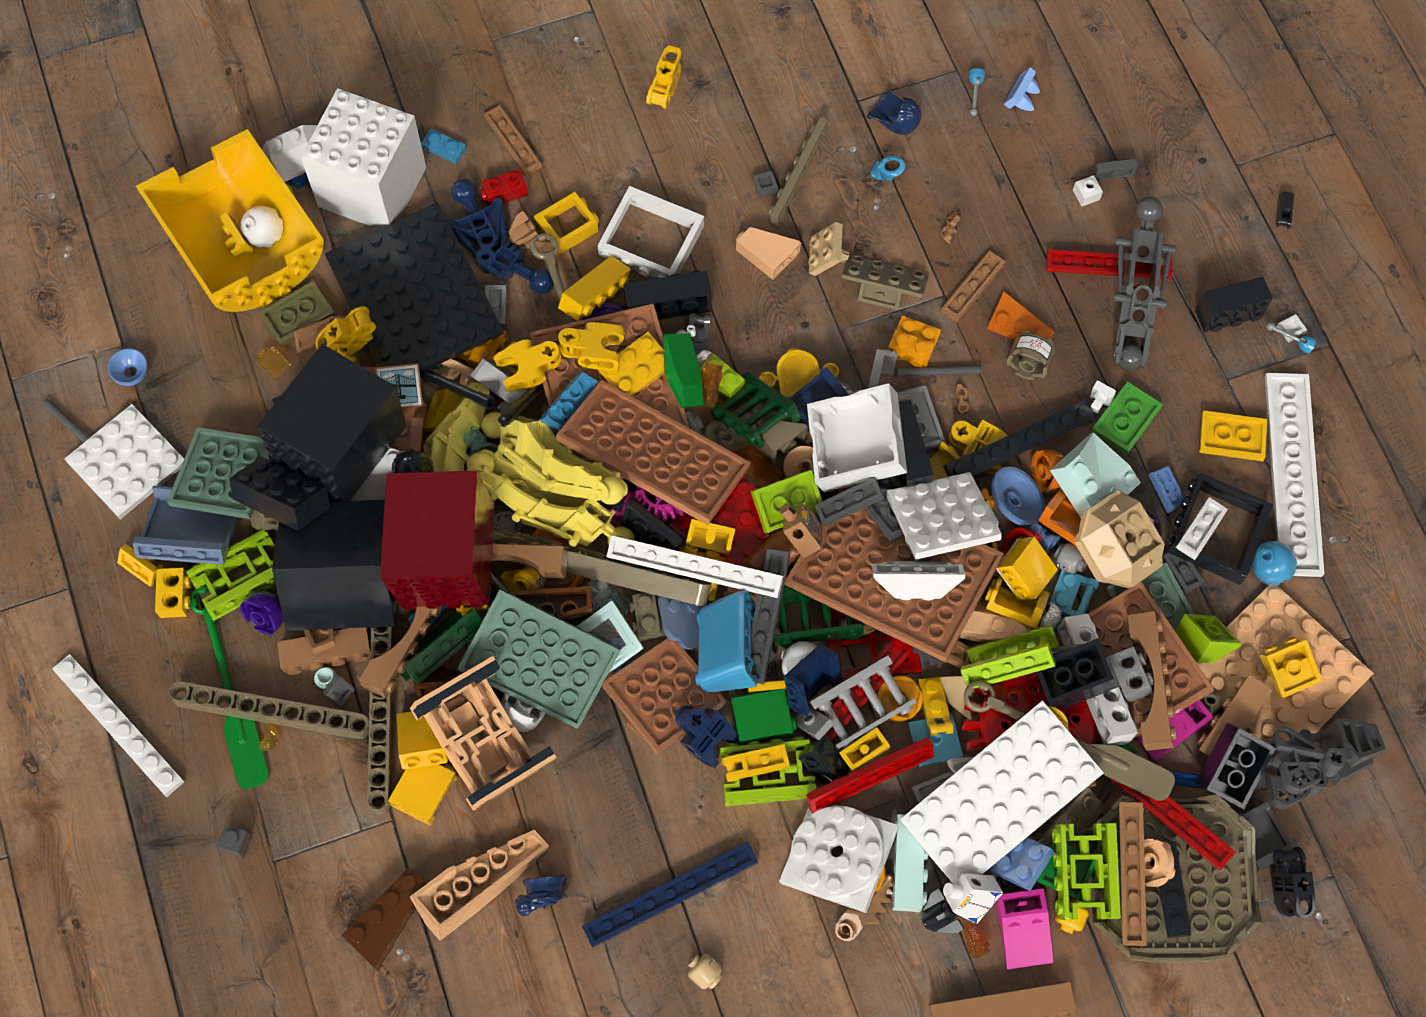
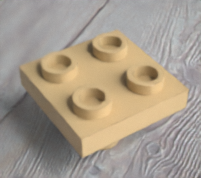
M835 222L811 236L809 242V274L816 276L839 262L845 263L848 260L849 251L841 249L843 224Z

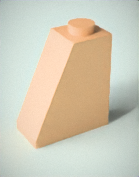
M749 227L745 232L742 231L736 238V251L772 280L801 250V242L752 227Z

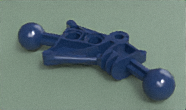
M465 178L454 182L451 188V195L457 203L464 205L468 216L459 220L448 219L447 221L454 235L468 251L475 255L481 271L498 275L503 282L509 277L512 278L516 273L529 281L530 288L535 293H549L554 287L549 270L545 268L534 270L523 264L524 249H519L518 245L512 246V242L507 240V227L502 199L497 197L490 206L480 210L475 201L477 195L475 184ZM484 223L482 226L476 227L477 224ZM469 238L478 242L481 248L478 252ZM486 240H492L488 244L484 243Z

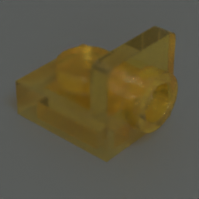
M274 346L269 350L265 347L256 355L259 359L255 363L257 365L260 364L274 380L291 365Z

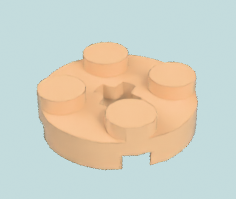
M1145 839V886L1158 887L1165 884L1168 879H1172L1175 875L1173 853L1169 843L1157 839ZM1153 858L1155 860L1154 867L1150 866V862L1153 861Z

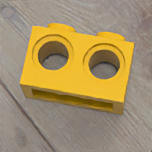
M184 568L156 570L155 612L160 618L187 617V609L191 607L190 596H188V588H191V579ZM179 579L176 585L170 586L172 580ZM178 600L175 606L169 607L171 601Z

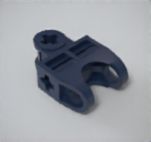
M685 705L676 712V723L686 733L680 743L693 757L712 768H716L719 764L715 753L716 744L722 739L728 743H736L738 740V736L731 724L719 711L710 708L703 711Z

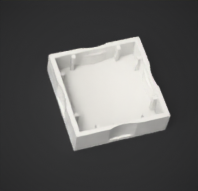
M889 383L861 390L849 396L833 397L807 404L809 429L813 439L812 457L815 484L822 491L829 492L858 485L873 477L879 480L907 473L898 394Z

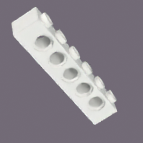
M1089 614L1065 617L1057 627L1064 646L1084 644L1098 638L1095 624L1091 621ZM1120 687L1086 700L1104 745L1130 743L1138 733L1135 721L1132 720L1128 704L1122 696Z

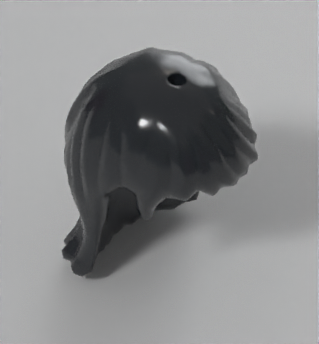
M411 448L396 455L392 462L391 470L393 473L433 472L434 467L433 461L427 454Z

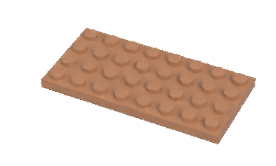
M603 380L598 383L556 435V440L594 462H602V466L612 472H620L621 477L707 525L714 518L751 465V462Z

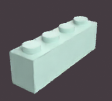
M897 814L895 824L899 828L895 836L892 910L920 912L922 906H925L927 903V892L923 891V882L927 883L928 869L924 868V860L928 859V853L901 822L900 819L905 814Z

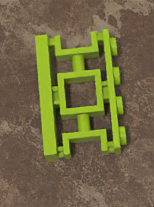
M266 530L255 532L247 539L233 544L229 548L224 565L200 563L194 565L186 572L196 589L205 584L207 585L211 595L202 599L214 621L240 607L244 599L250 594L260 590L269 591L276 587L272 572L273 561L269 559L266 553L275 545ZM259 550L262 555L250 561L247 556ZM246 563L251 573L231 583L226 573ZM267 563L269 569L257 574L255 569ZM220 571L222 577L211 583L208 577ZM228 585L230 590L218 596L216 590Z
M796 737L792 741L783 742L782 739H774L766 744L752 741L744 746L730 743L720 748L721 765H723L722 759L725 757L785 744L786 752L796 751V763L789 764L790 768L779 770L780 779L758 781L757 775L751 776L754 790L740 791L739 780L734 781L733 784H724L725 806L807 799L806 794L816 789L815 776L803 777L802 762L798 758L800 754L809 750L811 740H805L804 737ZM738 763L735 764L736 771L743 769V768L738 769ZM797 773L799 785L783 787L786 784L785 774Z
M1116 823L1093 824V836H1074V824H1055V829L1052 831L1053 843H1056L1053 864L1054 867H1057L1054 887L1058 891L1055 911L1059 915V919L1078 920L1077 908L1097 907V919H1121ZM1089 840H1101L1102 854L1089 855ZM1066 841H1079L1080 855H1067ZM1094 859L1095 883H1076L1075 860ZM1068 888H1081L1082 902L1069 903ZM1091 888H1104V902H1091Z

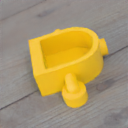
M792 348L778 361L776 376L772 372H764L760 375L759 379L772 388L778 387V392L788 398L817 377L821 370L813 355L798 348ZM827 363L823 366L822 370L827 367L834 377L838 378L839 368L836 364Z

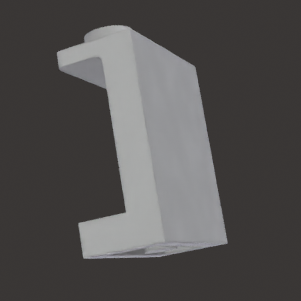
M877 349L868 389L878 386L881 373L894 374L897 353H893L889 349Z

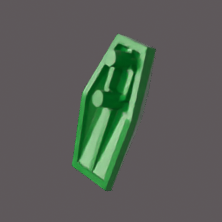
M690 333L663 335L664 375L680 407L703 406L701 369Z

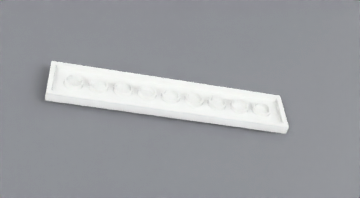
M1266 373L1264 378L1276 541L1289 546L1295 554L1297 568L1293 576L1322 577L1324 575L1309 374Z

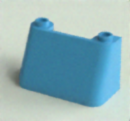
M746 590L737 591L702 606L700 611L697 612L699 624V665L695 678L697 685H700L705 693L757 687V676L751 675L754 661L750 657L751 621H753L756 603Z

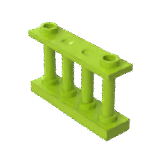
M1049 625L967 648L966 651L972 664L961 667V673L966 686L975 681L987 682L990 685L1055 667L1056 662L1051 649L1059 647V642L1053 626Z

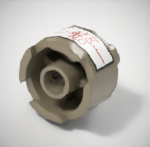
M1023 331L1021 335L1017 336L1007 358V366L1011 365L1015 369L1014 374L1021 378L1034 380L1035 377H1041L1043 379L1047 375L1055 355L1054 342L1049 338L1034 335L1030 331Z

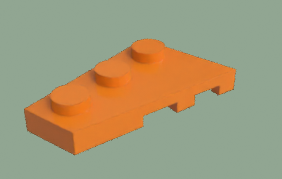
M1003 292L987 328L1013 340L1021 335L1023 331H1030L1034 335L1052 339L1054 335L1052 329L1005 292Z

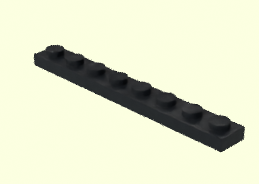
M1087 399L950 462L944 465L943 468L948 477L968 472L973 477L1077 428L1096 417Z

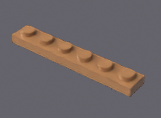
M1119 802L1122 946H1147L1143 803Z

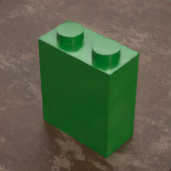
M785 689L731 698L739 746L747 745L748 742L752 741L765 743L774 739L793 737V730H796V722L794 716L790 717V701L788 695L785 694Z

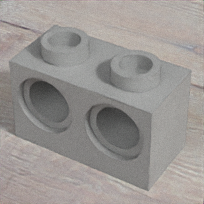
M1134 646L1108 656L1127 703L1153 694L1151 686L1154 685V681L1150 672H1144L1142 666L1146 665L1141 652L1136 653ZM1134 661L1131 667H1123L1125 662ZM1139 680L1143 682L1140 687H1132V684L1135 681Z

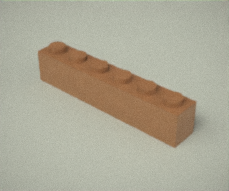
M1068 982L933 1004L928 1009L930 1017H1071L1070 1014L1076 1011L1071 984Z

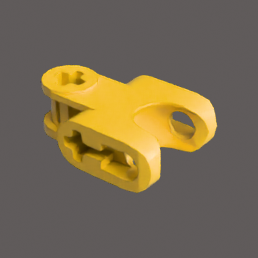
M596 322L587 323L584 330L565 328L558 335L560 342L559 351L564 357L578 358V364L584 368L615 371L619 366V356L616 352L607 350L605 347L620 345L623 342L625 331L618 325Z

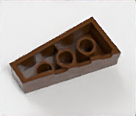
M410 867L342 934L343 938L378 972L385 958L394 947V943L400 933L405 929L409 918L416 910L410 896L426 885V882Z

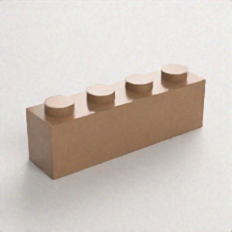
M347 628L334 631L335 646L315 655L306 637L277 642L280 668L284 674L296 675L301 673L302 670L310 669L311 671H316L327 665L342 666L347 661H366L368 657H371L369 631L367 628Z
M1250 674L1246 678L1241 677L1234 687L1237 689L1233 697L1229 695L1223 703L1222 707L1225 710L1221 716L1216 714L1209 724L1213 727L1209 734L1204 732L1197 742L1200 745L1197 751L1209 758L1226 723L1246 731L1273 689Z

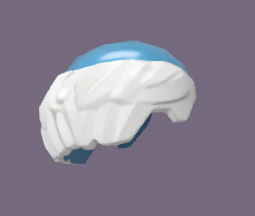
M1048 603V610L1043 612L1041 626L1037 627V629L1052 625L1054 632H1056L1057 627L1062 622V611L1053 603Z

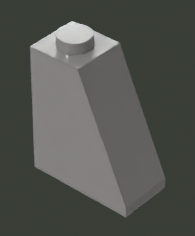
M483 358L470 375L511 405L529 390L522 389L507 392L503 381L514 374L505 366L497 367L495 360Z

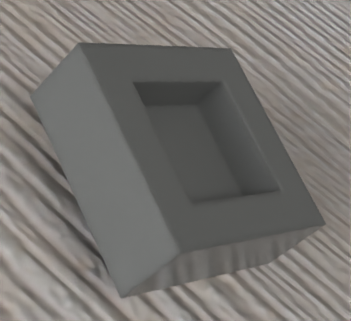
M772 170L752 176L758 197L778 192V185Z
M335 675L322 693L337 706L342 707L355 689L342 677Z

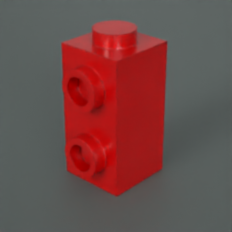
M521 169L481 181L483 189L480 190L483 202L487 201L489 206L497 197H500L504 204L528 196L527 185Z

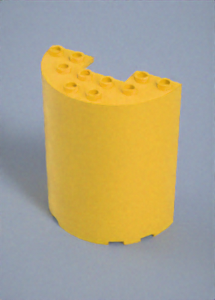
M246 129L211 147L214 159L179 177L174 167L136 185L144 201L211 302L218 309L228 312L247 311L261 306L267 307L272 301L289 295L291 290L302 282L316 266L324 247V239L249 130ZM254 206H267L276 209L278 216L283 220V232L279 241H275L270 248H260L250 244L254 251L251 253L244 251L238 256H234L230 251L235 248V245L229 248L225 244V241L232 237V234L227 235L221 226L224 223L220 216L227 212L235 219L241 229L243 215Z

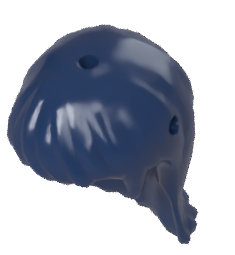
M888 90L873 110L867 114V118L878 120L887 129L896 134L908 135L920 124L922 112L919 105L913 99L902 97L904 100H901Z

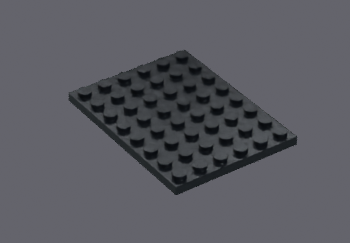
M438 202L325 253L351 311L362 306L368 307L370 311L369 317L375 323L376 329L371 333L373 339L367 345L378 367L418 363L419 373L504 334Z

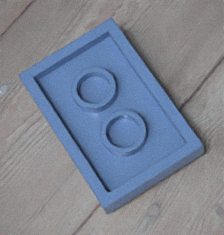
M1026 837L987 871L1030 891L1055 852L1050 847Z

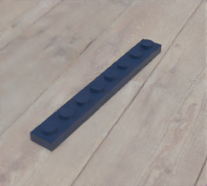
M746 842L588 922L582 928L591 947L594 948L757 865L758 860L749 843Z

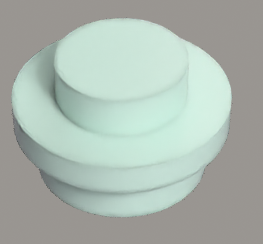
M323 667L315 673L314 681L319 688L325 689L337 674L332 668Z

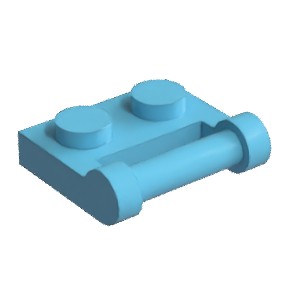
M1062 569L1049 603L1058 606L1062 611L1061 615L1065 617L1086 614L1094 590L1098 589L1099 582L1096 579L1087 578L1076 573L1069 574ZM1081 585L1086 587L1079 608L1075 611L1071 608Z

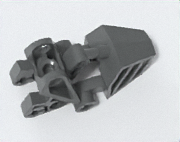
M1337 718L1325 731L1312 734L1307 729H1302L1297 733L1287 726L1278 727L1273 734L1274 741L1267 742L1275 747L1277 755L1272 756L1267 765V768L1277 772V776H1270L1266 782L1270 802L1276 808L1287 809L1303 801L1307 796L1312 798L1318 796L1329 781L1335 787L1370 767L1374 763L1372 757L1384 752L1386 749L1377 724ZM1279 732L1287 733L1290 741H1284ZM1318 742L1320 744V747H1318L1314 743ZM1287 793L1289 794L1285 800L1278 798V796L1282 797Z

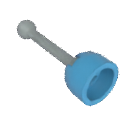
M979 68L969 71V81L974 85L973 103L970 110L972 116H976L978 113L976 109L978 85L982 84L985 79V71Z
M1272 322L1266 325L1267 330H1274L1297 341L1299 348L1307 354L1312 351L1317 339L1306 335L1299 338L1276 327Z

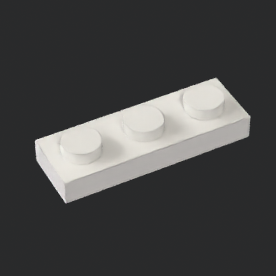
M1209 497L1176 548L1195 560L1228 509Z

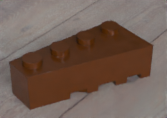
M591 586L507 591L566 622L593 613Z

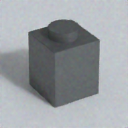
M225 824L217 847L224 853L244 858L252 836L246 830Z

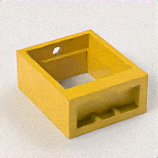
M576 192L533 216L534 223L541 234L546 233L556 238L559 245L557 256L599 232V219L597 215L589 211L585 199L579 197ZM576 206L587 223L559 238L548 221ZM545 239V240L547 241L548 245H549V246L551 247V249H552V246H551V244H550V240Z

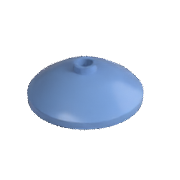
M1004 467L997 471L993 476L991 488L995 504L1007 519L1020 526L1030 527L1033 523H1039L1038 520L1045 510V501L1036 482L1027 473L1015 467Z

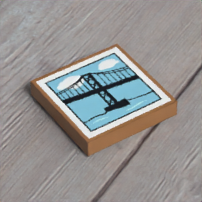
M418 363L375 368L377 376L397 387L402 408L423 406Z

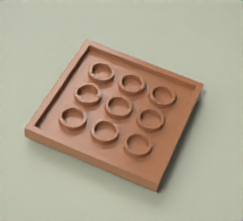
M668 638L602 682L603 689L656 755L686 735L675 719L676 712L680 707L687 705L703 711L707 708L720 711L728 703L719 691L705 693L701 686L697 685L695 678L696 672H698L697 664L679 646L677 641H672Z

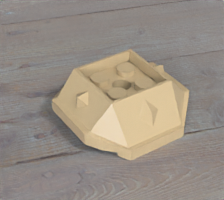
M1117 490L1083 512L1075 545L1098 582L1130 588L1163 566L1162 554L1165 543L1154 526V520L1148 516L1140 501Z

